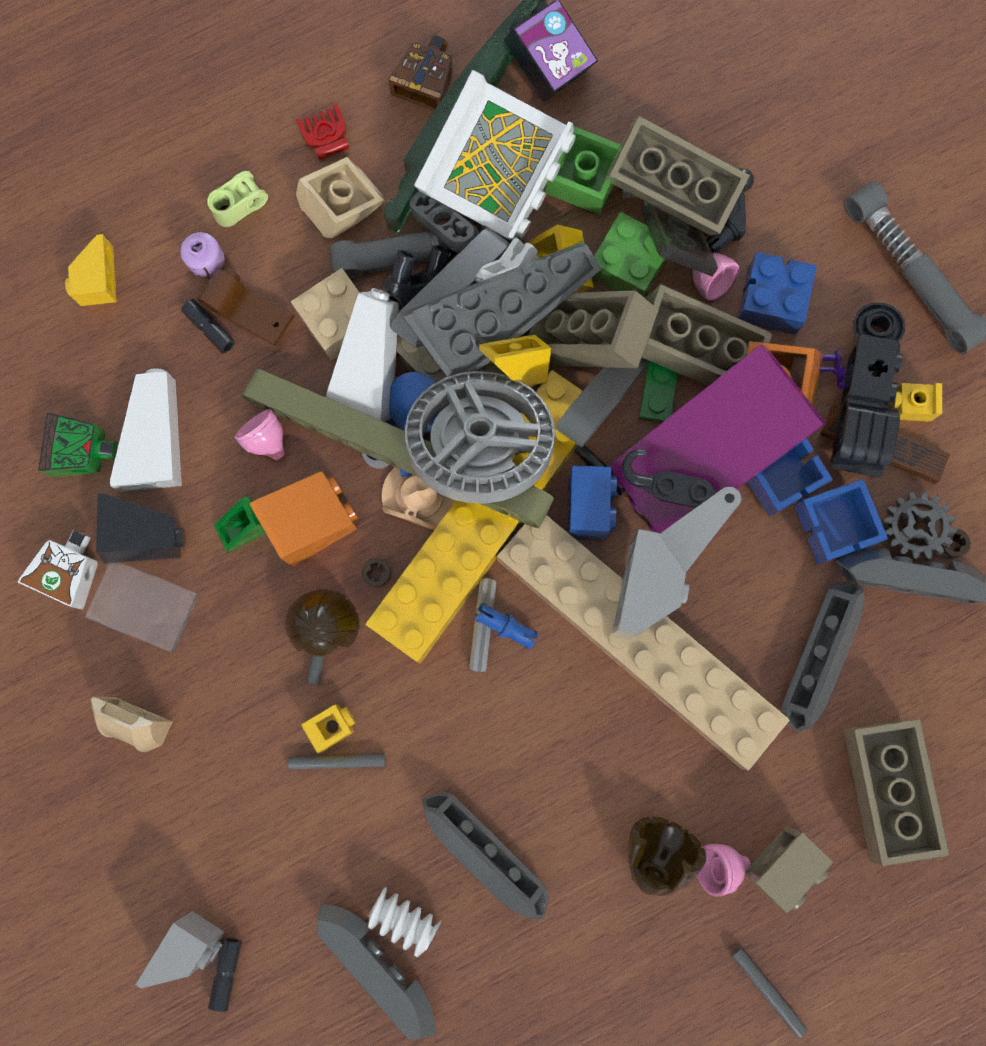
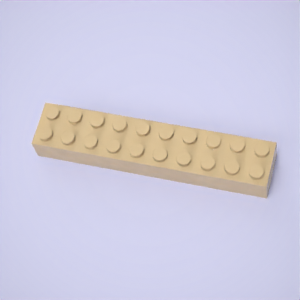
M547 515L540 528L524 524L498 554L497 561L740 769L749 771L790 721L667 616L632 639L612 635L623 579Z

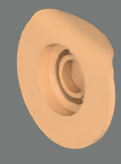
M396 467L388 474L382 488V509L384 513L431 530L436 529L456 501L439 494L415 475L402 477L400 469Z

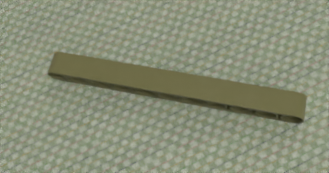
M255 369L241 395L246 401L264 410L271 409L282 418L418 477L408 459L404 430L266 371ZM423 439L430 455L435 458L431 442ZM531 486L515 497L499 502L479 504L534 528H540L554 497L542 489Z

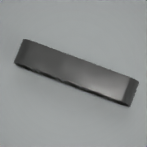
M485 228L399 311L391 324V329L413 347L418 349L423 346L400 313L476 284L475 276L480 268L500 259L510 243L490 228Z
M641 358L638 368L604 367L567 409L555 429L582 448L637 381L648 365V362Z

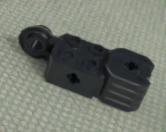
M871 303L863 306L856 313L853 320L854 339L846 367L845 386L842 390L839 418L831 455V468L852 473L857 472L863 475L870 474V476L881 478L885 466H891L900 424L899 409L889 407V403L894 402L898 383H893L894 373L899 372L903 355L899 353V341L905 333V320L901 312L894 306L886 303ZM871 326H879L884 332H876Z

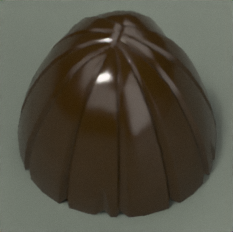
M319 589L305 593L296 599L287 611L285 629L287 636L290 638L289 641L298 652L304 649L312 656L330 654L338 646L350 647L354 643L360 628L357 609L350 599H346V596L338 591Z
M660 817L639 819L631 829L628 843L629 869L632 880L647 895L666 896L672 894L690 883L703 869L707 858L704 848H700L702 844L693 834H688L687 829L683 830L682 826L675 822L669 823L667 819Z

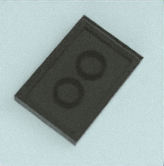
M645 201L640 210L659 257L713 277L718 266L703 232Z

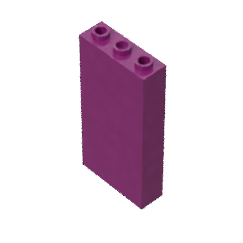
M760 345L608 465V467H611V477L617 478V486L625 488L631 496L629 501L632 507L638 513H643L650 522L648 523L650 531L660 534L695 508L660 501L644 489L631 485L624 478L622 472V462L631 451L644 449L648 452L646 456H639L633 460L632 469L637 474L650 475L661 472H673L705 479L717 491L725 487H733L738 490L827 423L767 346Z

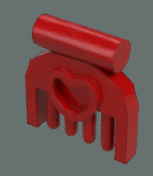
M337 104L332 105L338 118L337 122L330 108L327 109L330 121H327L322 111L319 112L320 121H318L315 114L312 115V120L315 124L314 129L309 118H304L309 133L306 132L301 118L296 119L305 142L310 148H315L314 150L319 160L349 149L346 137H344L346 134L345 121Z

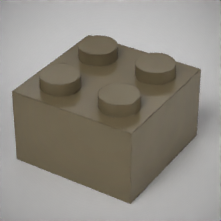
M785 826L752 862L750 868L745 872V876L771 902L788 913L791 909H798L807 898L805 893L813 884L818 885L826 879L830 873L828 868L833 861L803 832Z

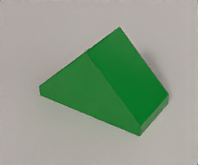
M248 496L241 498L214 524L226 552L233 551L266 534L249 504L253 500Z

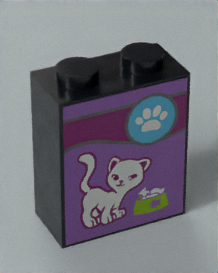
M555 0L549 5L544 1L531 11L533 16L527 20L524 16L518 18L509 26L511 32L503 40L543 102L586 73L598 62L560 0Z

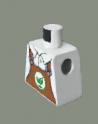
M73 530L65 546L51 540L47 541L21 575L18 583L70 607L83 610L98 565L96 560L83 555L91 537Z

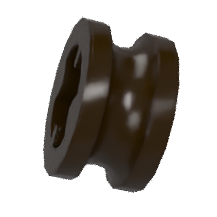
M957 529L954 535H947L950 539L954 536V541L958 540L960 547L952 551L953 546L941 545L944 550L941 555L945 558L953 559L966 554L971 545L970 538L966 532Z
M373 558L364 564L362 577L372 587H383L391 579V568L384 560ZM378 565L380 569L382 566L385 568V572L381 574L382 579L376 581L374 577L370 580L368 575L373 572L372 566Z

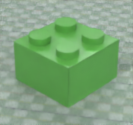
M573 126V134L576 136L575 141L569 152L563 151L557 163L561 164L560 169L552 182L547 181L546 194L601 215L614 184L604 180L620 144Z
M620 212L594 256L601 270L592 278L615 291L635 290L645 298L667 260L674 240Z

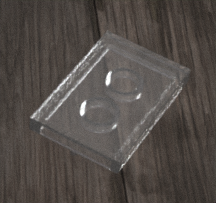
M109 563L85 618L169 652H174L199 594L122 563Z

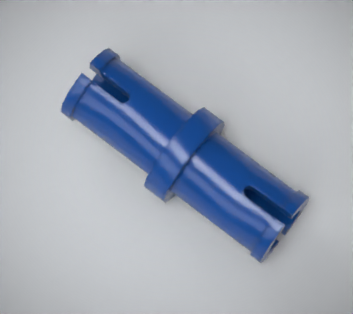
M484 602L477 608L482 613H475L474 621L496 631L497 636L503 639L507 637L526 649L532 648L535 644V641L531 640V638L537 639L538 631L532 630L516 621L515 616L510 613L505 615Z

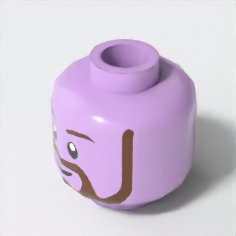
M193 233L186 237L181 245V258L188 269L196 276L210 277L216 269L223 267L225 260L223 250L216 239L208 233Z

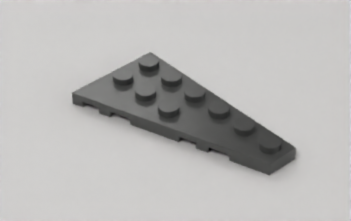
M580 242L402 312L400 315L445 377L459 373L479 371L490 362L479 350L480 344L522 336L597 274L601 267L588 245Z

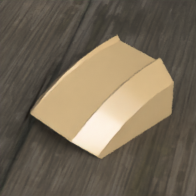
M348 157L300 178L296 191L301 211L305 212L320 230L322 236L326 238H334L350 229L385 201L383 194Z
M93 696L91 698V708L97 728L105 737H114L135 746L140 752H148L163 745L173 721L117 697Z

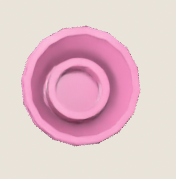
M694 253L689 260L693 270L694 286L708 301H714L723 296L733 286L740 272L739 265L732 258H728L724 254Z
M271 409L264 410L254 416L235 434L234 438L247 452L268 456L274 460H279L285 454L282 424L277 418L276 413Z
M708 844L701 847L705 849L707 856L703 869L697 875L702 888L709 895L715 897L735 892L743 882L745 872L750 868L748 857L740 855L734 848L728 845Z

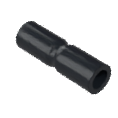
M195 299L188 300L182 306L181 312L199 330L203 331L207 339L222 354L227 353L233 348L235 340L217 322L213 321V318Z
M222 939L223 945L219 952L216 967L217 974L214 977L208 1004L210 1010L218 1012L228 1011L234 983L233 975L237 969L242 941L239 939Z

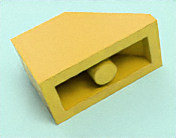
M99 234L93 238L68 266L69 278L65 280L66 291L80 306L117 302L113 245L103 234Z
M536 335L480 344L479 350L515 383L519 380L525 385L532 387L535 384L547 382L551 347Z

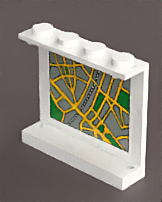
M472 70L414 186L420 192L511 241L514 238H518V236L522 238L531 223L528 220L533 208L538 210L545 198L546 193L543 192L547 181L552 182L558 174L561 164L557 163L563 151L569 152L575 141L576 136L573 134V123L568 121L567 125L559 122L488 84L483 75Z

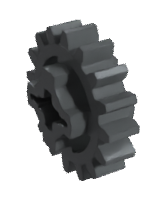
M910 492L907 501L901 497L897 498L896 505L898 508L893 506L888 508L887 512L892 517H887L883 520L884 525L890 526V529L886 530L885 533L887 537L893 538L889 545L890 548L896 546L901 548L899 556L902 557L906 552L911 553V558L916 561L919 554H922L924 559L928 561L932 558V551L940 556L944 552L941 545L949 547L953 543L947 535H954L957 532L956 528L949 526V524L956 520V516H947L946 512L951 506L949 504L942 507L939 506L940 497L938 495L931 501L928 500L927 492H923L920 498H916L915 494ZM916 507L927 508L930 511H921L918 510ZM900 515L902 516L901 519L905 522L904 529L901 532L898 530ZM938 521H940L941 524V533L939 538L937 537L938 534L935 531V524ZM923 522L926 525L923 530L918 529L916 531L913 528L915 523L920 524ZM908 542H920L923 546H915Z

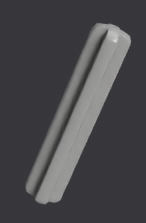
M490 578L480 579L476 613H482L477 610L482 602L494 608L496 580ZM476 621L474 623L469 668L472 671L485 672L491 628Z

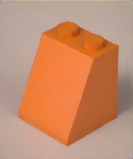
M749 341L747 355L760 345L767 346L813 407H815L824 354L814 348Z
M323 471L249 503L280 559L292 567L357 530L353 522L358 518L349 502L344 505L341 502L338 494L342 493V490L335 478L332 476L328 479Z

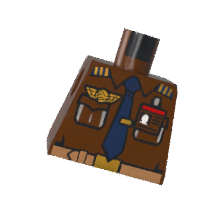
M433 36L428 46L417 42L410 45L388 78L392 96L441 114L443 113L453 72L452 57L445 53L448 43L444 38Z

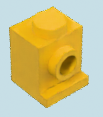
M902 383L898 386L895 400L890 402V407L899 409L900 420L933 421L942 414V383H935L934 385ZM914 397H919V403L914 400Z
M335 704L303 723L302 727L316 752L321 753L353 734L352 725L356 724V721L347 707L341 709L339 704ZM332 720L338 723V730L335 733H331L328 730V724Z

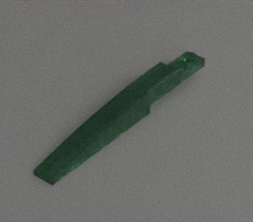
M522 0L485 42L439 103L403 160L406 174L400 180L397 195L394 199L391 198L387 202L384 209L388 229L398 233L410 214V199L419 191L414 184L472 70L483 75L488 84L497 87L514 58L503 41L511 32L509 26L522 16L526 20L533 16L531 11L547 0Z

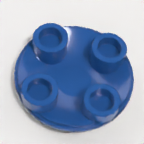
M408 372L399 376L393 382L390 389L389 413L394 423L400 429L405 431L407 415L413 403L421 393L437 381H433L423 373ZM443 408L432 417L424 433L431 431L434 420Z

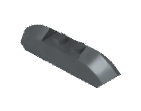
M878 548L856 551L837 560L839 571L847 582H857L862 586L970 605L986 602V575L960 562L952 561L947 570L945 569V564L937 562H926L925 565L913 564L914 559L896 556L892 560L889 549Z
M857 582L834 583L827 591L782 704V714L790 720L788 724L796 733L811 728L819 719L831 698L856 634L863 610L864 590Z
M441 791L422 798L427 821L436 837L500 902L528 918L544 919L549 900L547 887L452 793Z
M321 904L317 921V935L407 1039H422L435 1035L432 1007L419 982L415 979L408 985L406 984L404 972L395 963L390 965L382 956L384 951L378 942L373 938L368 940L364 936L370 928L361 918L343 908Z

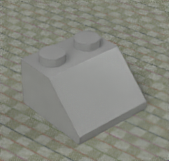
M190 912L172 924L135 985L139 988H145L188 977L198 968L204 970L209 962L212 963L219 954L223 945L219 941L225 932L195 912Z

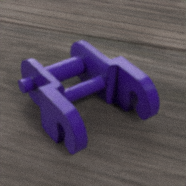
M836 350L834 355H823L822 361H833L834 367H821V372H834V375L837 376V388L843 389L845 383L842 380L845 378V368H840L842 356H840L839 350Z

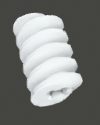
M385 887L369 914L368 928L372 930L380 923L381 936L392 930L391 942L396 943L401 937H404L403 949L407 950L415 944L414 956L419 957L427 950L442 920L434 927L431 926L432 914H428L421 920L420 907L409 913L410 901L406 900L398 906L399 895L395 893L389 899H386L387 887Z

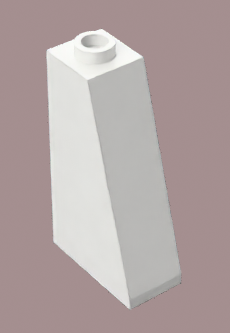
M372 288L371 291L358 293L326 398L384 422L391 419L389 399L391 385L395 381L397 334L391 329V324L398 314L399 303L389 299L390 294Z
M149 369L146 373L136 374L110 478V486L120 492L182 486L176 380L163 369Z

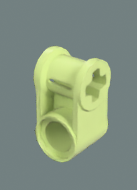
M250 171L238 173L232 180L209 194L207 199L208 206L215 221L220 226L230 227L235 225L250 213L260 209L267 202L268 194L258 188L253 181L254 176ZM229 205L226 210L219 211L222 206Z

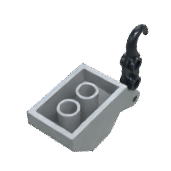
M644 449L633 450L625 456L622 462L624 478L631 485L644 489L660 501L695 509L660 534L638 529L631 539L612 635L629 639L637 636L678 609L682 603H686L689 593V584L684 583L686 572L741 502V495L737 489L725 487L717 491L705 479L673 472H661L650 475L635 473L632 469V462L639 456L647 455L648 452Z

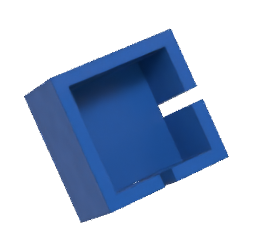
M756 252L748 266L743 289L745 292L741 299L737 318L757 327L796 335L806 321L817 265L789 259L787 264H782L783 258Z
M807 438L748 481V484L769 517L819 490L833 480L818 455L809 460L805 465L802 463L801 460L814 450Z
M572 466L568 493V506H571V511H568L567 533L576 540L605 541L608 533H612L613 528H615L616 508H610V502H613V497L616 496L617 478L611 477V467Z
M864 479L807 498L794 506L804 533L811 531L812 536L807 538L817 565L868 548L888 539Z

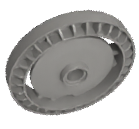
M472 371L446 377L421 393L407 415L405 444L411 466L427 486L453 500L485 504L515 497L529 489L540 479L547 469L553 453L555 430L549 408L533 389L519 380L515 383L504 374ZM445 407L434 420L431 429V446L436 456L433 458L424 444V431L432 417ZM515 408L522 412L530 423H526L522 415ZM529 436L536 437V440H529ZM526 452L530 453L520 465L515 467L512 459L516 455L526 454Z

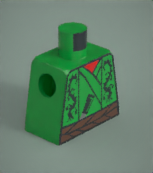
M47 413L38 471L50 477L97 474L100 471L102 459L115 460L118 442L106 441L105 431L94 424Z

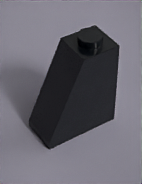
M98 494L96 553L104 564L181 558V547L186 545L184 528L179 527L175 517L107 494Z

